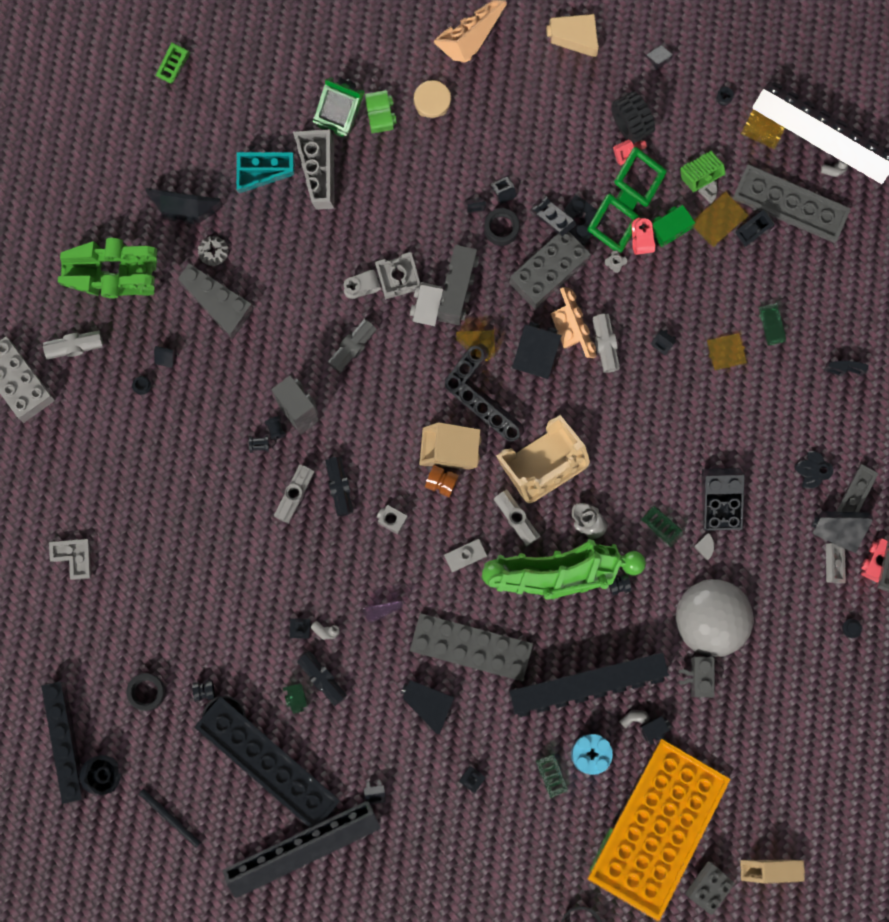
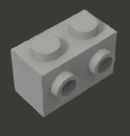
M420 282L419 287H415L414 297L416 298V303L411 305L410 316H413V322L435 326L443 292L442 286Z

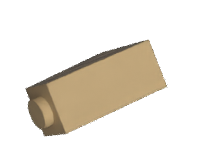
M594 14L550 18V23L546 26V32L552 44L592 57L597 56L598 42Z
M740 860L741 881L758 883L805 881L804 861Z

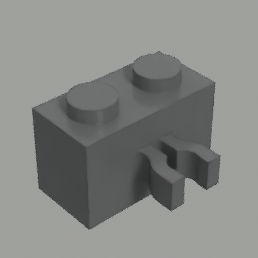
M714 657L691 658V672L685 669L678 670V673L691 676V679L679 680L678 685L690 682L691 697L713 698Z

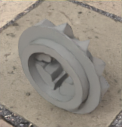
M209 236L206 239H202L201 244L198 246V255L207 265H219L227 258L228 247L225 241L218 236ZM211 244L214 246L215 249L218 248V250L215 251V257L212 255L211 252H208V250L211 249Z

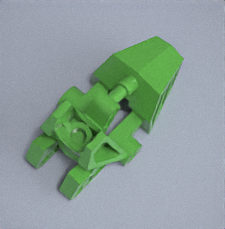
M107 238L105 249H102L95 242H90L60 253L62 271L61 276H58V283L62 286L96 296L99 295V289H101V296L105 298H118V296L154 295L155 277L152 276V272L157 268V248L126 246L121 239ZM102 261H120L119 274L101 271Z

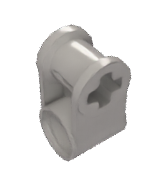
M374 270L349 277L344 281V294L350 299L373 294L381 289Z

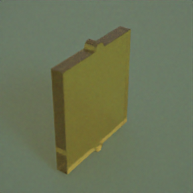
M739 333L707 340L710 353L709 358L712 360L714 371L747 363L744 354L745 347L742 346Z

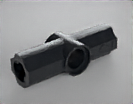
M329 458L325 460L337 517L352 514L353 507L349 495L350 488L347 476H345L342 458Z
M310 651L297 661L310 677V681L320 692L322 691L325 694L326 698L334 706L338 705L348 696L334 680L333 675L325 666L319 663Z

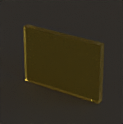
M725 192L694 219V228L714 247L743 220L747 219L748 214Z

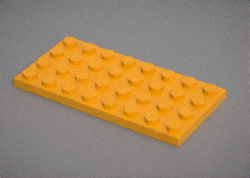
M661 739L587 879L653 919L660 921L731 779Z

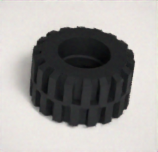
M631 91L612 102L613 118L620 132L627 140L629 139L635 144L655 132L653 115L644 99L638 93Z

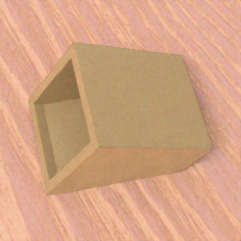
M439 422L424 427L422 430L420 465H437L445 468L468 470L477 468L480 461L478 454L479 445L481 444L480 429Z

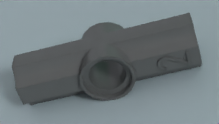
M364 319L352 334H348L344 338L340 348L329 359L328 364L341 373L353 358L355 359L359 356L365 344L375 334L377 329Z

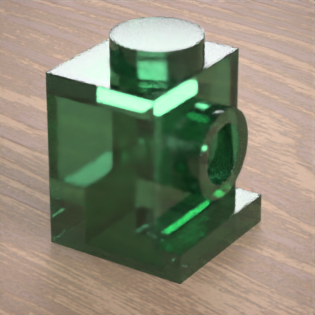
M303 684L283 687V692L288 693V695H285L286 705L291 707L292 713L304 712V708L308 707Z

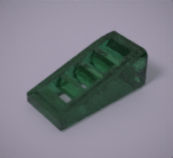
M655 506L641 519L669 547H672L683 535V530ZM655 514H657L658 517L652 523H650L649 521L652 519V517ZM661 520H663L664 522L658 528H656L655 526ZM667 525H669L670 527L664 533H662L661 531ZM674 530L675 533L668 538V535Z
M554 754L535 761L550 798L568 791ZM552 761V766L542 768V765ZM555 769L556 773L551 775H545V772ZM558 776L559 780L548 783L547 780ZM561 783V788L551 791V787Z

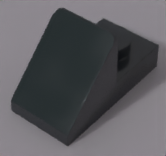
M763 209L736 230L735 233L743 245L748 247L762 235L768 234L775 226V223L766 210Z

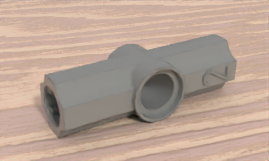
M609 314L594 316L592 319L596 334L595 344L597 352L600 354L603 373L617 371L620 369L616 352L617 341L615 334L612 332Z
M100 331L85 334H67L62 339L43 343V350L47 360L66 355L74 357L83 354L84 351L103 347Z
M299 465L289 486L285 490V494L274 517L288 524L290 523L315 473L313 470ZM292 490H298L299 496L293 499L289 497V493Z
M508 490L501 492L493 499L526 547L540 538V535L526 517L525 512L518 506ZM518 513L521 515L522 521L516 523L512 520L511 516Z

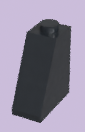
M821 511L819 516H815L811 523V527H813L812 534L856 553L873 521V515L869 512Z
M412 680L409 681V684L405 683L401 694L404 695L403 700L436 734L440 735L454 697Z

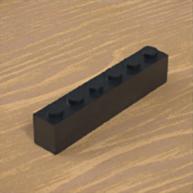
M60 681L42 685L62 804L85 800L87 798L79 777L81 765L66 682Z

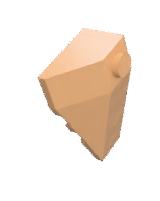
M491 1L475 11L474 17L461 20V25L455 29L450 27L434 40V43L454 61L467 62L471 60L505 8L506 1Z

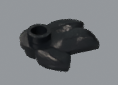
M808 451V460L800 461L794 467L800 475L805 477L802 487L806 489L818 487L823 480L831 478L834 471L833 466L829 462L824 461L823 456L815 451ZM822 467L827 468V472L824 474L820 472Z

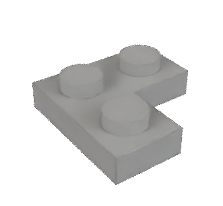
M88 539L49 542L50 562L69 561L71 580L91 579L90 541Z

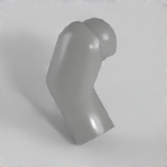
M841 160L834 166L823 164L820 173L837 177L846 172L848 164Z
M318 621L314 622L310 627L323 640L334 639L338 637L340 632L338 626L323 627Z
M631 710L619 722L626 729L633 721L647 724L650 719L648 713L644 710Z

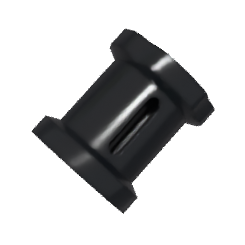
M280 416L270 418L264 422L269 428L270 440L272 441L287 435L282 429Z
M269 435L256 438L249 436L250 453L261 450L270 451Z

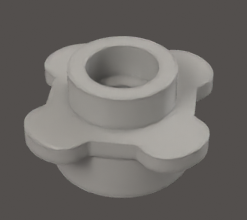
M612 251L611 256L605 260V265L615 273L620 272L621 267L627 264V258L619 255L618 251Z

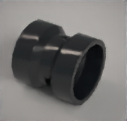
M627 573L621 574L620 577H615L613 584L609 585L612 596L618 595L619 592H631V583Z
M207 680L205 683H192L195 702L202 699L212 700L215 698L213 680Z

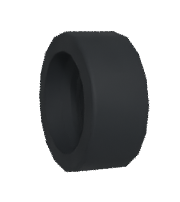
M498 208L487 215L484 223V233L491 243L505 246L512 243L518 236L520 224L514 212L509 209ZM505 217L511 221L513 229L508 236L498 237L493 234L491 223L495 218Z
M142 673L135 676L129 682L126 696L134 708L140 711H151L163 703L166 689L159 677ZM142 681L153 682L158 690L156 699L149 704L140 703L135 697V688Z

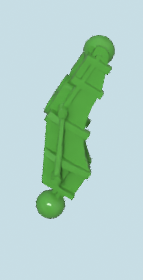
M588 539L586 543L569 552L561 554V551H555L553 556L533 558L526 557L522 553L509 558L498 555L496 560H490L485 563L482 570V579L486 585L495 587L497 591L516 592L521 595L525 591L531 594L544 595L546 600L558 599L562 596L578 592L584 593L599 587L607 589L609 585L613 584L620 567L629 575H638L645 569L646 560L637 551H631L624 556H620L615 544H612L611 547L595 544L594 540Z

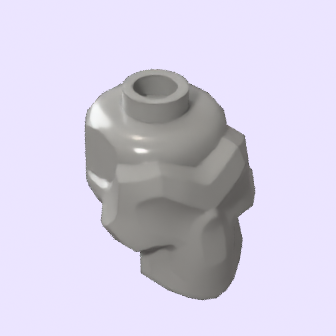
M578 503L573 506L572 518L575 520L574 527L576 530L584 533L590 539H597L605 534L607 523L599 513L598 508L589 507L585 503Z

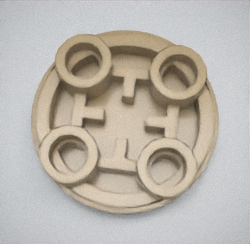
M426 81L419 85L414 93V105L421 116L429 118L443 116L450 107V92L441 82Z

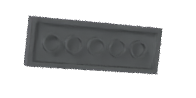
M749 164L746 166L732 198L756 210L762 211L765 209L768 215L833 243L837 242L851 208Z
M420 613L410 652L523 682L533 644Z

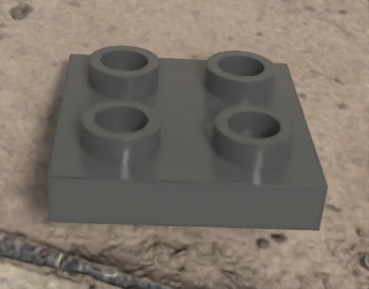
M708 861L685 892V895L712 916L735 883Z

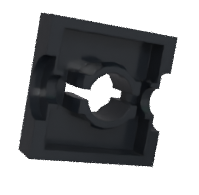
M575 195L563 212L573 220L576 217L582 218L583 214L586 213L584 217L585 224L582 226L577 225L569 231L585 246L592 237V234L588 231V226L598 210L578 195ZM603 215L601 221L599 222V224H598V226H597V229H598L599 226L602 224V222L605 220L606 215Z

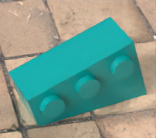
M237 152L238 193L295 175V156L293 152Z

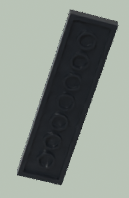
M222 697L213 704L194 726L195 729L309 828L322 823L340 802L334 794Z

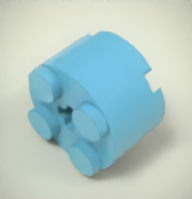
M584 735L577 739L572 746V762L579 771L585 774L595 775L602 773L611 764L612 748L609 742L599 735ZM591 749L596 753V757H593L592 760H590V756H587V752H590Z

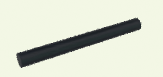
M145 789L140 791L138 795L195 848L202 843Z

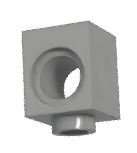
M387 505L385 509L381 508L377 518L379 519V525L399 535L408 516ZM390 514L395 515L397 518L393 524L386 522V517Z

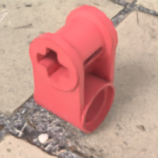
M636 218L631 225L634 254L654 253L655 241L652 222L645 218ZM645 224L644 228L639 229V226Z

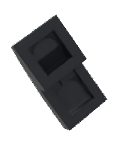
M835 361L828 363L824 371L841 377L847 371L863 376L867 372L869 365L855 361Z

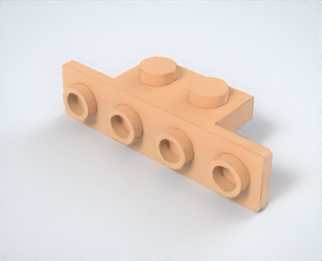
M567 287L560 288L566 306L550 314L556 329L559 330L558 334L562 335L560 340L563 348H568L581 342L587 358L597 357L595 352L596 346L590 340L589 328L583 322V313L577 306L574 291Z

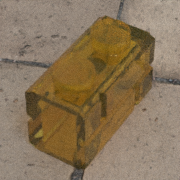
M752 110L741 134L775 149L785 127L758 111Z

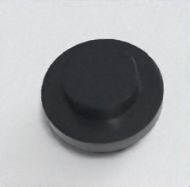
M139 376L134 379L132 389L138 395H145L151 390V382L147 377Z
M856 619L846 620L842 626L843 634L848 638H857L862 632L861 623Z

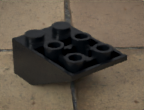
M740 468L702 469L701 491L704 531L742 530L744 473Z

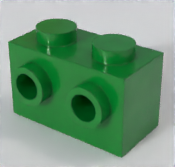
M683 205L678 208L677 206L671 208L666 216H658L652 221L653 236L661 248L693 229L695 221Z

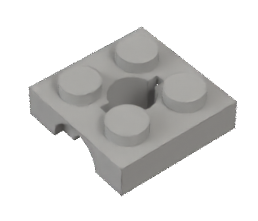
M411 252L402 254L393 260L384 259L375 262L385 299L414 292L415 287H419L420 280ZM395 268L404 273V277L401 279L402 285H399V280L392 277Z

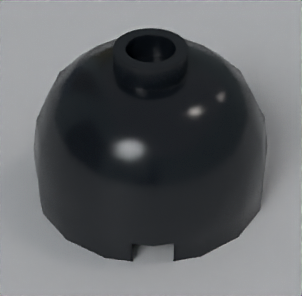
M107 755L94 756L86 760L79 774L82 787L88 793L96 796L112 793L118 787L121 779L118 763Z

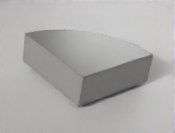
M715 180L698 191L710 204L714 202L717 196Z
M709 533L694 546L707 561L714 551V542Z

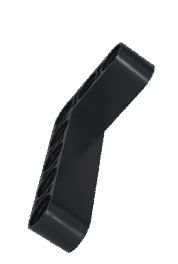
M484 344L474 345L468 349L445 380V387L506 440L515 441L523 435V425L470 381L489 355L488 348ZM475 349L481 351V358L476 357ZM464 363L469 365V373L464 370ZM453 378H455V379L458 380V382H459V386H458V387H455V386L453 385V383H452V379H453ZM467 390L473 393V399L467 397ZM482 402L487 404V411L481 408ZM496 415L502 417V423L496 421ZM511 427L517 430V436L511 434Z

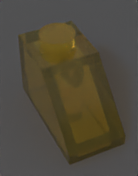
M494 330L456 332V340L465 349L468 350L477 344H484L489 351L486 360H490L491 357L495 356ZM475 349L476 357L481 358V351L479 349Z

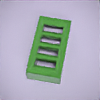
M171 43L155 76L173 85L190 52ZM175 51L182 54L181 57L174 55ZM171 58L178 60V63L170 61ZM169 64L175 67V69L173 71L167 68L166 66ZM163 71L171 73V77L163 74Z

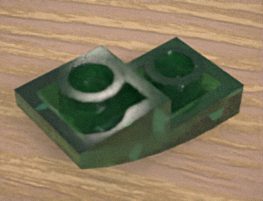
M777 303L758 307L767 345L786 342Z

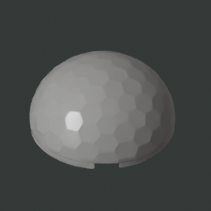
M709 579L691 586L681 597L676 609V626L682 640L693 651L708 657L727 656L739 650L749 638L754 624L753 611L747 596L737 586L723 580Z

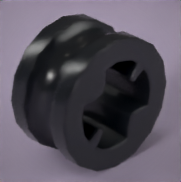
M722 87L718 90L716 94L718 104L726 106L731 103L734 96L732 89ZM724 93L728 94L726 99H722Z

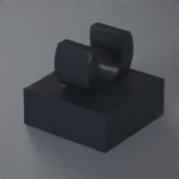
M662 329L651 345L663 355H666L676 343V337H671L667 333L668 330Z
M290 618V638L310 639V619Z
M469 766L459 780V783L475 794L486 777Z
M380 780L377 781V787H370V782H367V788H364L365 799L369 801L370 805L386 802L384 786L381 785Z

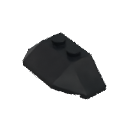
M146 188L149 199L168 221L184 220L188 224L201 223L220 210L223 205L220 198Z

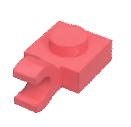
M628 139L614 146L613 150L617 163L623 165L634 147H638L640 150L647 148L645 140H640L634 144Z

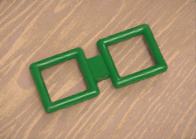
M634 147L614 181L615 185L621 189L617 198L612 194L605 196L588 226V231L614 251H618L619 254L622 253L632 236V222L636 218H641L633 211L636 203L639 202L644 207L650 204L667 173L666 169L638 147ZM636 157L658 173L645 197L623 181ZM610 203L632 219L619 244L597 229Z

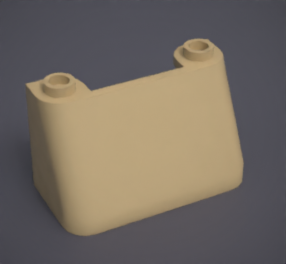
M561 415L547 423V434L516 453L511 448L504 449L496 456L527 503L537 501L585 470L590 463L584 443Z

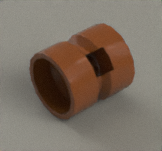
M433 465L425 488L432 491L439 489L441 495L450 498L459 475L453 472L445 473L444 468Z

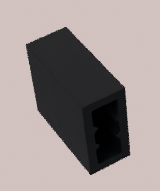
M530 322L529 325L525 324L512 369L548 379L562 335L558 334L559 330L550 327L547 330L540 329V324Z

